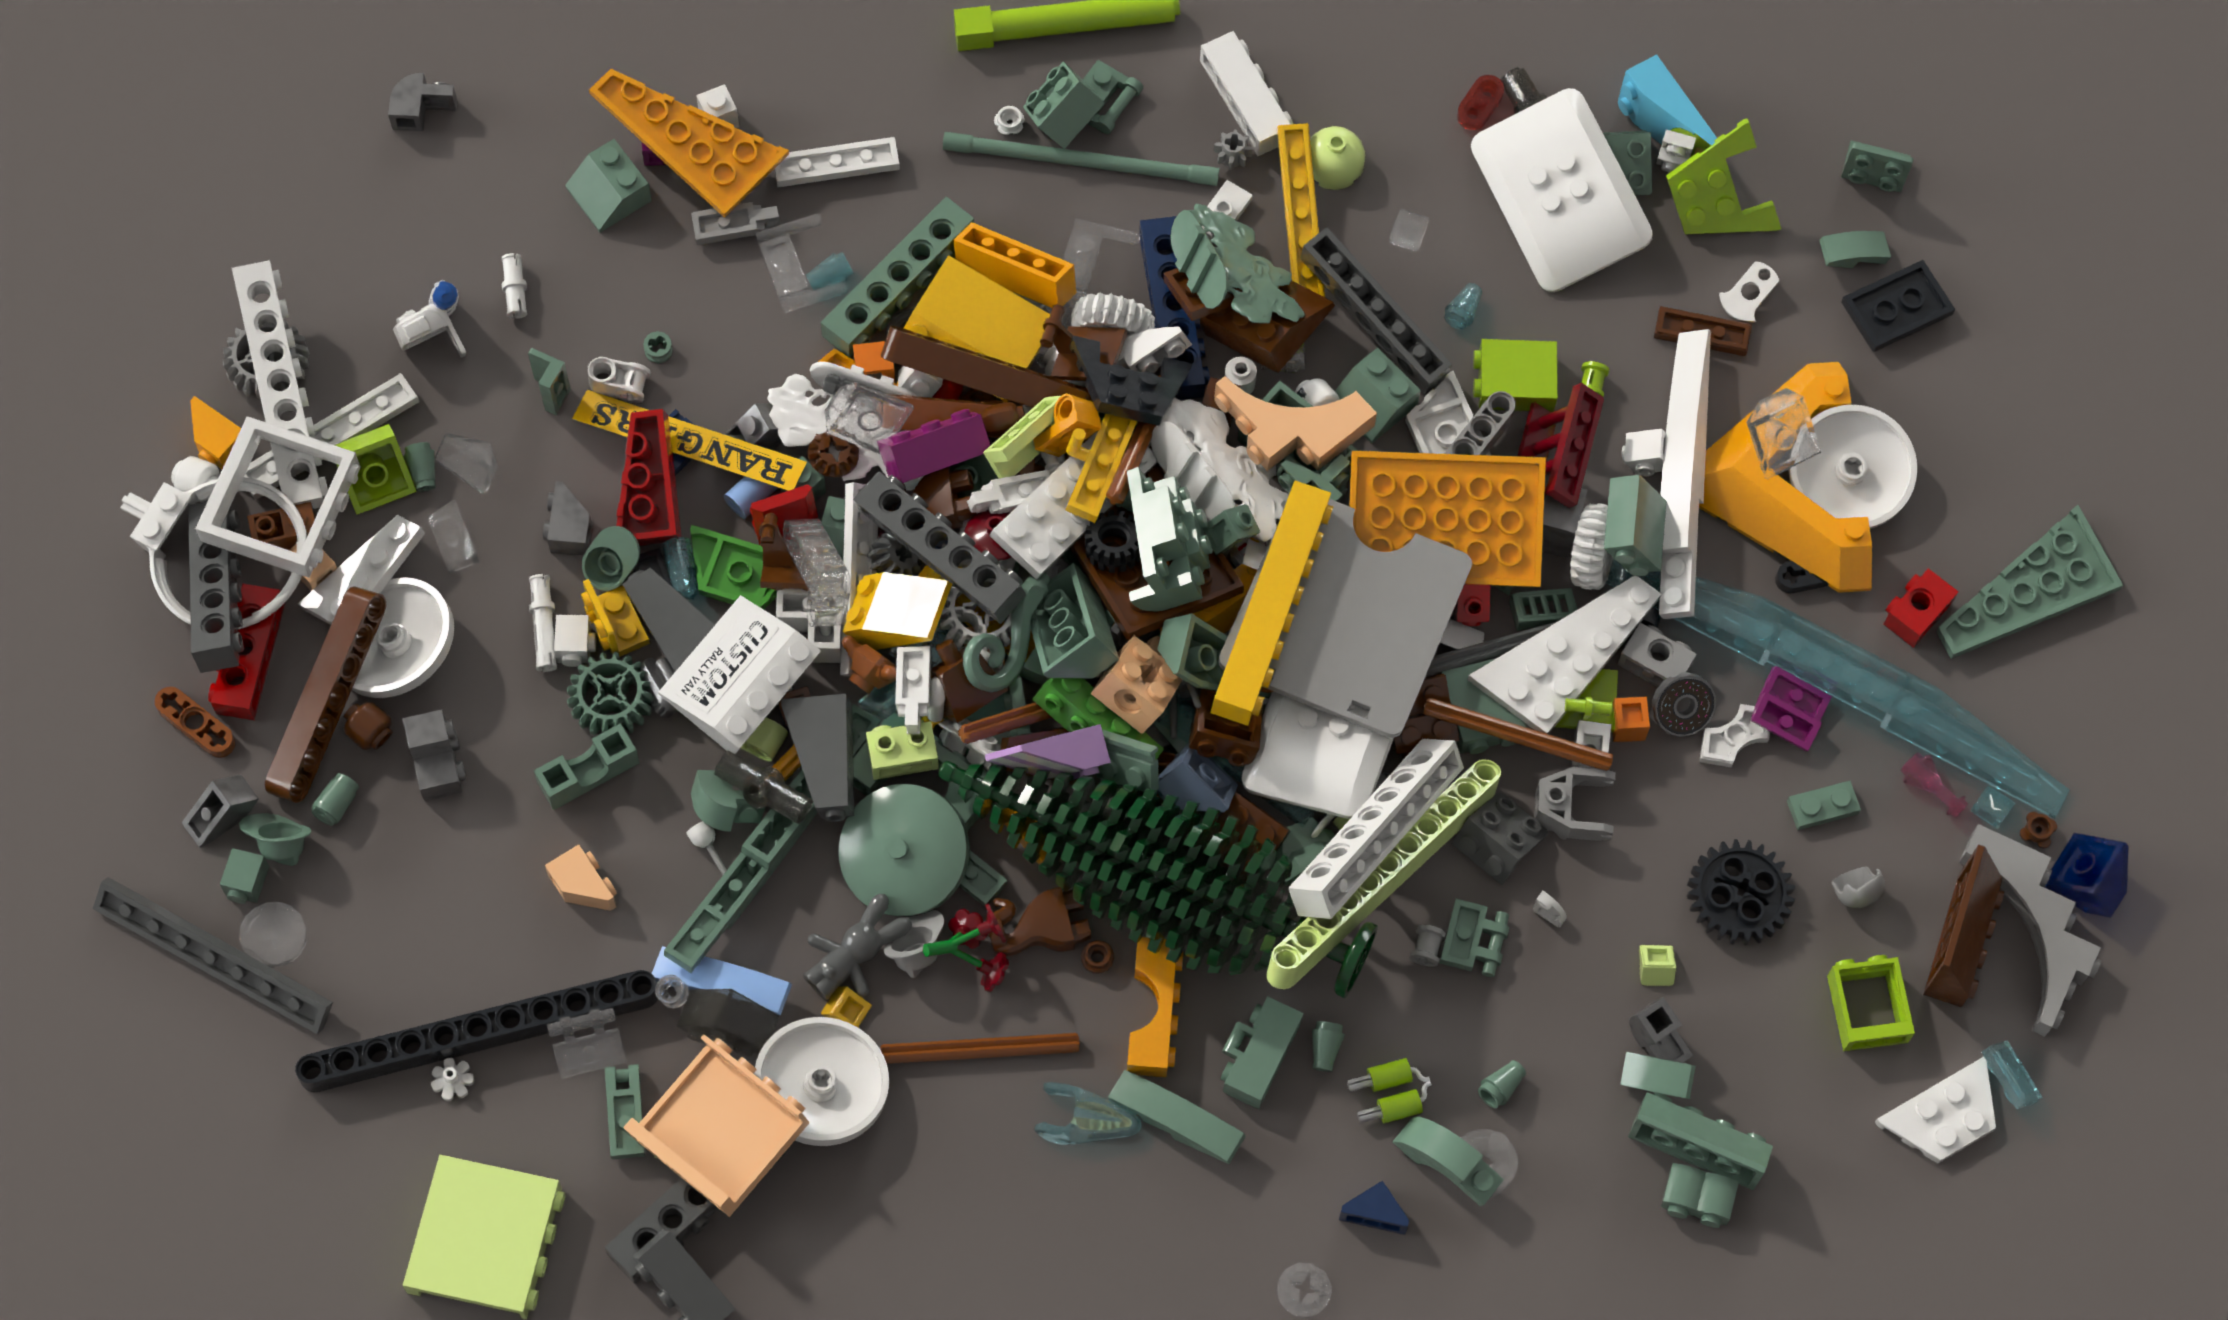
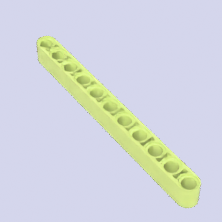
M1483 759L1475 762L1435 800L1332 919L1307 917L1272 951L1266 976L1268 982L1277 989H1289L1306 975L1449 841L1474 812L1495 795L1501 777L1500 767L1491 760Z

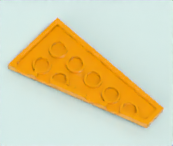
M610 69L589 89L591 96L724 218L789 155V150L781 146L776 147L755 134L750 135L739 130L729 122L692 105L687 106L678 102L674 97L646 87L644 83L613 69Z

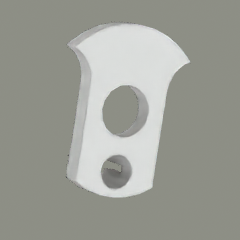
M1755 261L1730 291L1725 293L1719 292L1723 309L1735 320L1755 323V311L1780 281L1777 274L1768 265ZM1759 273H1767L1770 278L1768 280H1761ZM1747 284H1754L1759 288L1760 293L1756 299L1747 300L1742 296V288Z

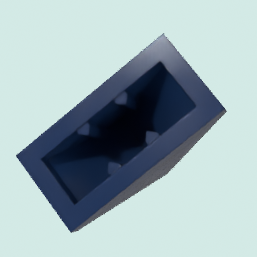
M1383 1180L1342 1205L1339 1216L1340 1221L1403 1235L1406 1234L1409 1219Z

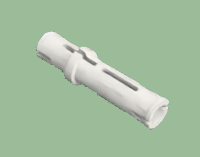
M536 574L529 578L532 602L529 604V612L533 615L536 670L541 672L543 667V672H550L557 669L552 619L555 604L551 601L550 576L544 575L543 579V574Z

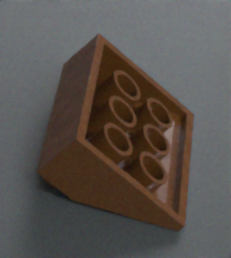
M1978 844L1957 877L1923 995L1958 1007H1962L1968 998L1973 999L1979 983V980L1974 979L1976 969H1982L1987 956V950L1983 949L1985 938L1991 939L1996 925V921L1991 919L1993 910H1999L2005 891L2000 890L2003 878L1985 846Z

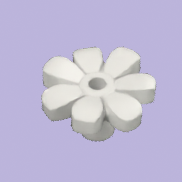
M447 1058L444 1060V1068L440 1066L434 1067L432 1075L436 1080L431 1083L433 1091H442L441 1096L445 1101H452L454 1093L459 1098L466 1097L468 1090L465 1085L471 1086L474 1084L473 1074L467 1073L470 1070L469 1064L461 1061L456 1065L453 1058Z

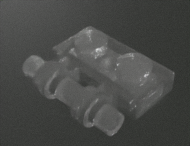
M596 1008L589 1010L590 1014L574 1018L565 1016L561 1017L559 1022L547 1024L550 1037L563 1034L565 1041L553 1044L561 1079L627 1062L619 1028L606 1031L604 1028L605 1023L616 1021L613 1008L602 1011ZM589 1027L594 1028L595 1034L575 1038L574 1031Z

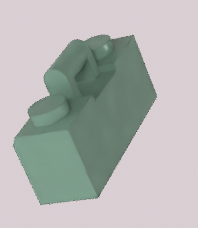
M1267 996L1263 1006L1257 1003L1249 1020V1022L1253 1023V1028L1241 1022H1236L1222 1050L1225 1055L1236 1060L1235 1063L1228 1062L1220 1080L1225 1082L1223 1092L1254 1108L1260 1109L1299 1030L1304 1013ZM1244 1036H1247L1251 1040L1245 1052H1242L1238 1048Z

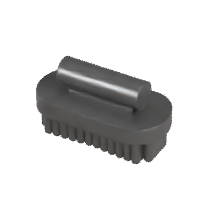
M653 658L645 659L640 666L639 672L646 671L645 678L642 681L650 682V689L645 690L654 696V700L650 701V703L654 707L655 712L660 714L661 717H671L675 712L679 711L657 693L675 672L666 658L659 660Z

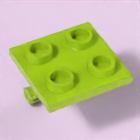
M1602 669L1578 699L1566 698L1564 707L1566 713L1555 727L1576 729L1578 721L1582 720L1611 724V732L1614 733L1613 701L1614 698H1617L1618 670Z

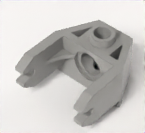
M1571 767L1540 779L1535 792L1534 818L1547 831L1555 832L1563 840H1566V838L1596 841L1611 840L1614 826L1605 823L1576 821L1572 818V788L1576 785L1613 786L1616 772L1596 768Z

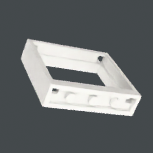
M247 416L195 528L200 541L310 578L318 562H322L324 554L322 548L326 540H331L336 529L335 519L339 511L343 512L347 506L349 499L347 492L351 483L356 484L358 481L357 474L361 466L359 465L356 453ZM261 439L339 465L300 554L221 528Z

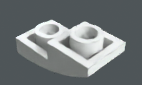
M1666 129L1656 164L1662 165L1661 169L1670 173L1690 158L1696 138Z

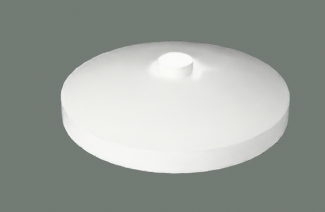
M1841 405L1819 413L1803 427L1790 451L1788 473L1793 487L1833 517H1868L1869 527L1872 529L1892 519L1909 500L1917 478V459L1908 435L1891 417L1867 406Z
M412 578L390 579L380 594H383L386 599V610L352 688L354 692L372 698H387L401 695L421 685L441 666L453 641L454 619L448 603L428 583Z
M811 1017L794 1021L782 1027L764 1044L755 1065L757 1070L754 1075L761 1080L767 1076L781 1088L778 1094L786 1100L789 1096H792L806 1108L802 1113L810 1123L795 1140L803 1144L831 1146L848 1142L860 1136L878 1119L887 1099L889 1071L880 1048L864 1031L839 1019Z

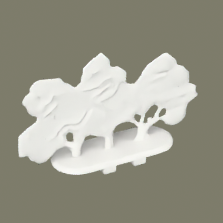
M816 362L810 367L811 377L822 388L826 376L833 374L840 377L841 381L846 379L868 387L870 392L876 390L884 395L918 396L907 389L893 385L894 379L882 375L879 380L864 374V368L853 364L851 369L829 362ZM799 374L787 377L782 387L768 390L769 395L767 399L773 405L769 415L774 425L778 428V435L785 446H807L812 442L816 434L820 435L826 432L828 428L834 432L842 430L848 437L853 436L856 446L859 447L858 463L849 474L842 476L843 481L864 478L871 468L879 466L886 477L889 478L877 441L902 431L900 429L883 427V416L881 413L867 408L868 404L865 403L859 409L847 408L840 402L838 393L833 395L824 392L823 389H814L811 386V382L805 376ZM807 391L814 392V394L808 398L805 396V393ZM820 395L823 398H826L827 395L831 396L823 405L814 406L812 404V401ZM885 398L881 410H884ZM833 400L837 402L838 407L836 409L831 406ZM831 444L829 453L833 455L837 462L839 452L841 451H837L835 446ZM923 476L905 482L906 490L915 489Z
M1174 398L1160 426L1154 427L1151 439L1153 454L1166 472L1164 478L1175 476L1181 487H1187L1190 498L1197 509L1202 508L1204 510L1207 522L1226 509L1244 504L1248 505L1260 529V533L1256 536L1263 542L1271 540L1277 528L1276 519L1280 520L1289 496L1287 492L1280 491L1269 484V480L1276 476V465L1267 471L1261 464L1257 465L1250 459L1246 447L1238 446L1233 448L1226 443L1230 428L1224 412L1212 407H1206L1200 402L1191 399L1180 401ZM1187 431H1191L1194 434L1193 442L1185 435ZM1239 499L1242 501V504L1236 505L1234 500Z

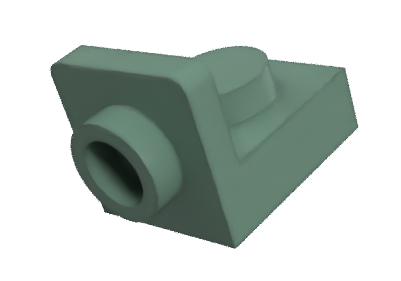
M1244 504L1221 512L1208 522V527L1204 528V532L1210 540L1215 555L1227 552L1243 539L1256 536L1260 533V529L1248 505Z

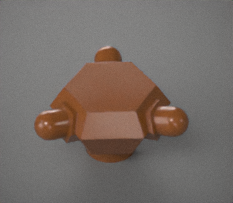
M848 635L842 639V647L852 659L851 670L854 672L849 678L851 682L870 695L875 687L880 689L896 681L897 666L869 645L859 644L853 636Z

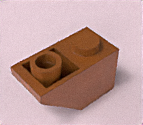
M311 502L295 505L303 519L307 536L317 516ZM282 508L247 516L251 538L289 551L298 542L295 528Z

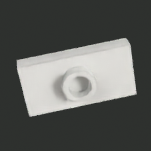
M1226 180L1207 207L1212 211L1223 212L1237 221L1252 201L1253 195ZM1210 231L1206 232L1208 238L1211 240L1214 237V234Z

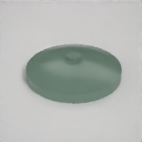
M890 785L867 795L854 807V816L846 819L839 841V863L848 887L867 906L874 896L885 894L889 899V904L884 914L892 916H918L941 906L960 886L969 863V837L959 812L942 795L918 785Z

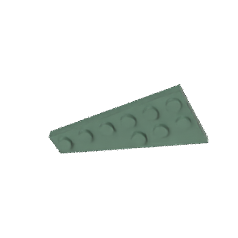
M2077 505L2060 522H2057L2042 538L2034 542L2008 565L1992 582L1984 586L1967 604L1965 603L1942 623L1936 633L1950 659L2117 592L2121 590L2123 584L2082 510Z

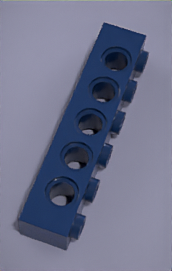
M1177 216L1140 220L1139 239L1152 315L1155 317V329L1180 327L1192 343L1180 356L1172 358L1192 363L1189 375L1175 398L1184 400L1204 397L1205 385H1208L1210 376L1208 366L1202 367L1201 357H1205L1203 338H1197L1196 329H1200V318L1191 321L1183 308L1178 311L1170 310L1169 306L1177 305L1181 307V305L1164 282V273L1177 268L1175 265L1177 258L1171 246V230ZM1162 250H1168L1172 252V254L1162 255L1159 252Z

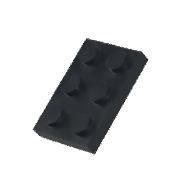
M1924 260L1844 296L1841 301L1872 352L1950 317L1955 311L1954 306Z

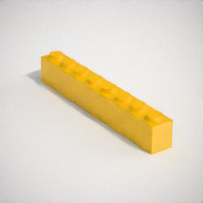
M1294 480L1214 697L1210 713L1247 726L1252 714L1259 716L1264 702V697L1259 696L1262 687L1269 688L1275 671L1269 668L1272 659L1279 660L1285 643L1279 640L1282 631L1289 633L1294 619V614L1289 613L1292 604L1299 605L1305 588L1299 586L1301 578H1309L1314 560L1309 559L1312 550L1318 552L1324 533L1319 532L1321 523L1328 525L1334 508L1328 505L1331 492Z

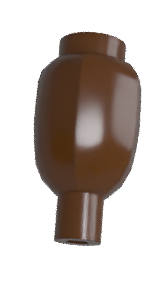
M1012 402L990 406L981 413L986 433L992 437L1002 436L1025 415L1023 405L1016 407Z

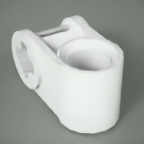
M598 357L590 362L588 366L589 386L593 392L629 403L637 404L643 402L644 394L642 392L644 384L651 374L649 368L642 364L628 363L607 357ZM600 373H606L610 375L606 379L596 378V376Z

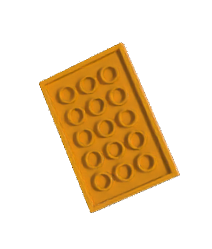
M1352 451L1349 507L1355 509L1353 515L1355 533L1363 544L1380 552H1391L1404 547L1412 540L1415 533L1462 551L1472 560V567L1465 584L1541 587L1546 458Z

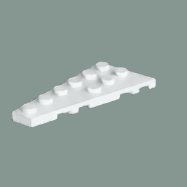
M1633 576L1468 676L1467 680L1534 730L1549 734L1566 713L1564 711L1565 699L1579 698L1657 603L1661 593L1638 576Z

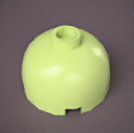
M1332 126L1321 129L1311 137L1314 180L1319 182V186L1325 189L1339 190L1351 186L1354 180L1359 175L1361 176L1364 169L1365 150L1362 141L1354 132L1344 127Z

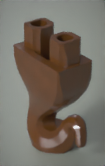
M949 467L927 474L919 481L911 496L914 493L920 496L929 505L927 510L933 515L939 512L952 523L951 529L963 528V521L971 519L978 514V512L971 513L967 501L971 496L959 497L960 492L974 488L973 477L968 469L951 471ZM898 503L893 504L888 511H896ZM917 522L916 524H914L912 529L924 524L925 522Z
M1057 887L1039 894L1027 906L1017 927L1009 934L1005 933L1003 927L1014 918L1016 913L1015 905L1007 899L995 898L993 900L996 907H1001V909L993 913L1007 941L1003 943L996 934L990 933L989 937L994 953L1002 952L1006 956L1018 954L1031 946H1043L1058 952L1075 950V944L1091 939V930L1087 919L1074 922L1069 920L1068 913L1084 910V906L1074 900L1073 890L1062 892V888Z

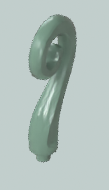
M1043 573L1037 580L1030 576L1021 585L1026 593V597L1011 612L1010 652L1005 665L998 673L988 675L983 671L979 663L980 652L984 647H987L990 651L988 665L991 668L1001 666L1005 658V648L1003 642L993 634L983 633L972 638L967 644L963 655V667L967 679L977 689L987 692L1000 691L1012 684L1021 673L1028 653L1033 614L1049 593L1047 585L1051 579L1046 573Z

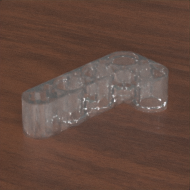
M818 518L785 520L783 539L809 589L807 600V619L811 627L844 625L847 618L850 596V575L821 521Z

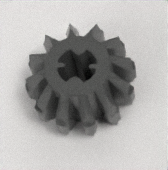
M887 532L874 540L871 545L873 550L867 556L874 561L870 569H877L879 573L919 575L921 572L919 566L922 565L923 561Z

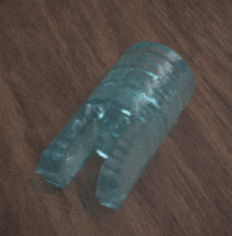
M676 537L663 543V550L665 552L664 556L668 575L671 579V584H673L672 587L681 593L685 599H694L698 595L699 590L696 577L697 568L691 540L687 537Z

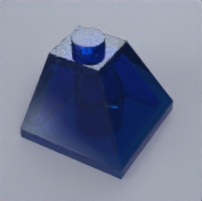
M2074 833L2051 868L2052 872L2045 888L2076 902L2075 907L2085 913L2111 918L2127 893L2129 846L2126 842Z

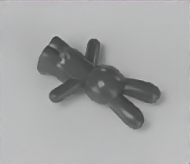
M877 894L872 898L860 922L846 931L841 944L815 933L809 935V945L828 954L818 964L805 972L803 977L824 1000H828L849 976L856 993L860 997L867 996L869 994V987L860 964L872 960L883 945L905 936L911 930L912 922L908 918H897L878 931L874 929V926L888 908L889 899L885 894Z

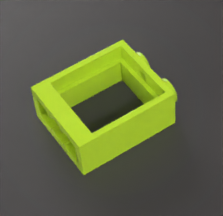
M1876 955L1868 958L1865 962L1855 963L1854 959L1838 961L1835 963V966H1832L1827 978L1843 1052L1903 1044L1911 1040L1915 1032L1898 957L1887 958V955ZM1885 976L1895 1023L1852 1029L1842 982Z

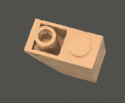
M577 845L545 865L550 880L565 902L609 911L616 908L613 896L617 892L607 877L602 880L596 870L600 866L590 851L584 853L580 845Z

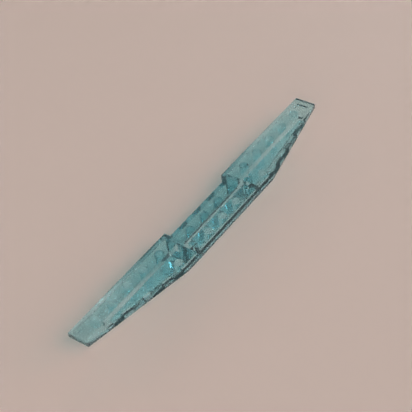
M1613 558L1606 584L1615 588L1635 575L1630 574ZM1661 571L1649 572L1646 576H1638L1660 592ZM1696 576L1694 616L1673 618L1763 666L1768 662L1782 668L1821 691L1881 721L1880 727L2054 819L2070 791L1938 687L1765 597ZM1659 599V600L1657 601V603L1653 606V608H1656L1658 611H1659L1660 599Z

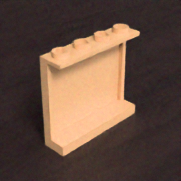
M703 1034L701 1039L706 1046L640 1123L631 1118L623 1128L639 1144L730 1217L810 1122L802 1113L806 1108L792 1096H789L787 1100L778 1094L781 1088L770 1078L765 1076L763 1080L759 1079L754 1075L757 1069L743 1057L737 1061L729 1055L733 1050L717 1037L713 1042Z

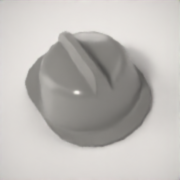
M936 910L918 916L907 917L912 922L911 930L905 936L888 943L884 948L885 956L894 959L896 965L901 970L907 971L911 978H916L924 968L933 964L938 955L925 957L923 953L924 944L937 942L945 923L943 914Z

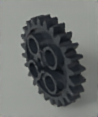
M1734 839L1732 847L1729 849L1723 841L1719 846V852L1710 847L1707 852L1708 858L1701 855L1697 861L1699 866H1693L1691 874L1694 877L1689 878L1687 886L1693 888V890L1688 892L1687 899L1696 900V902L1691 905L1690 911L1701 912L1696 922L1702 923L1707 921L1709 923L1706 929L1707 933L1714 929L1718 930L1717 940H1721L1727 934L1730 935V944L1732 945L1737 937H1741L1744 945H1748L1751 936L1754 937L1757 943H1761L1763 932L1768 937H1773L1775 933L1774 927L1782 929L1785 924L1782 918L1788 919L1792 912L1787 907L1793 906L1795 898L1788 895L1793 893L1795 886L1786 884L1792 874L1781 873L1785 862L1781 861L1775 864L1773 859L1776 852L1773 851L1767 856L1764 855L1763 844L1757 850H1753L1752 842L1748 840L1745 847L1741 848L1738 840ZM1725 867H1735L1740 875H1729L1725 871ZM1714 879H1718L1720 883H1715ZM1755 881H1765L1770 889L1765 891L1759 889ZM1739 888L1745 890L1743 896L1737 894ZM1720 894L1724 896L1727 903H1716L1712 899V895ZM1766 901L1768 905L1765 906L1762 902ZM1750 908L1754 910L1757 918H1747L1743 914L1742 909Z

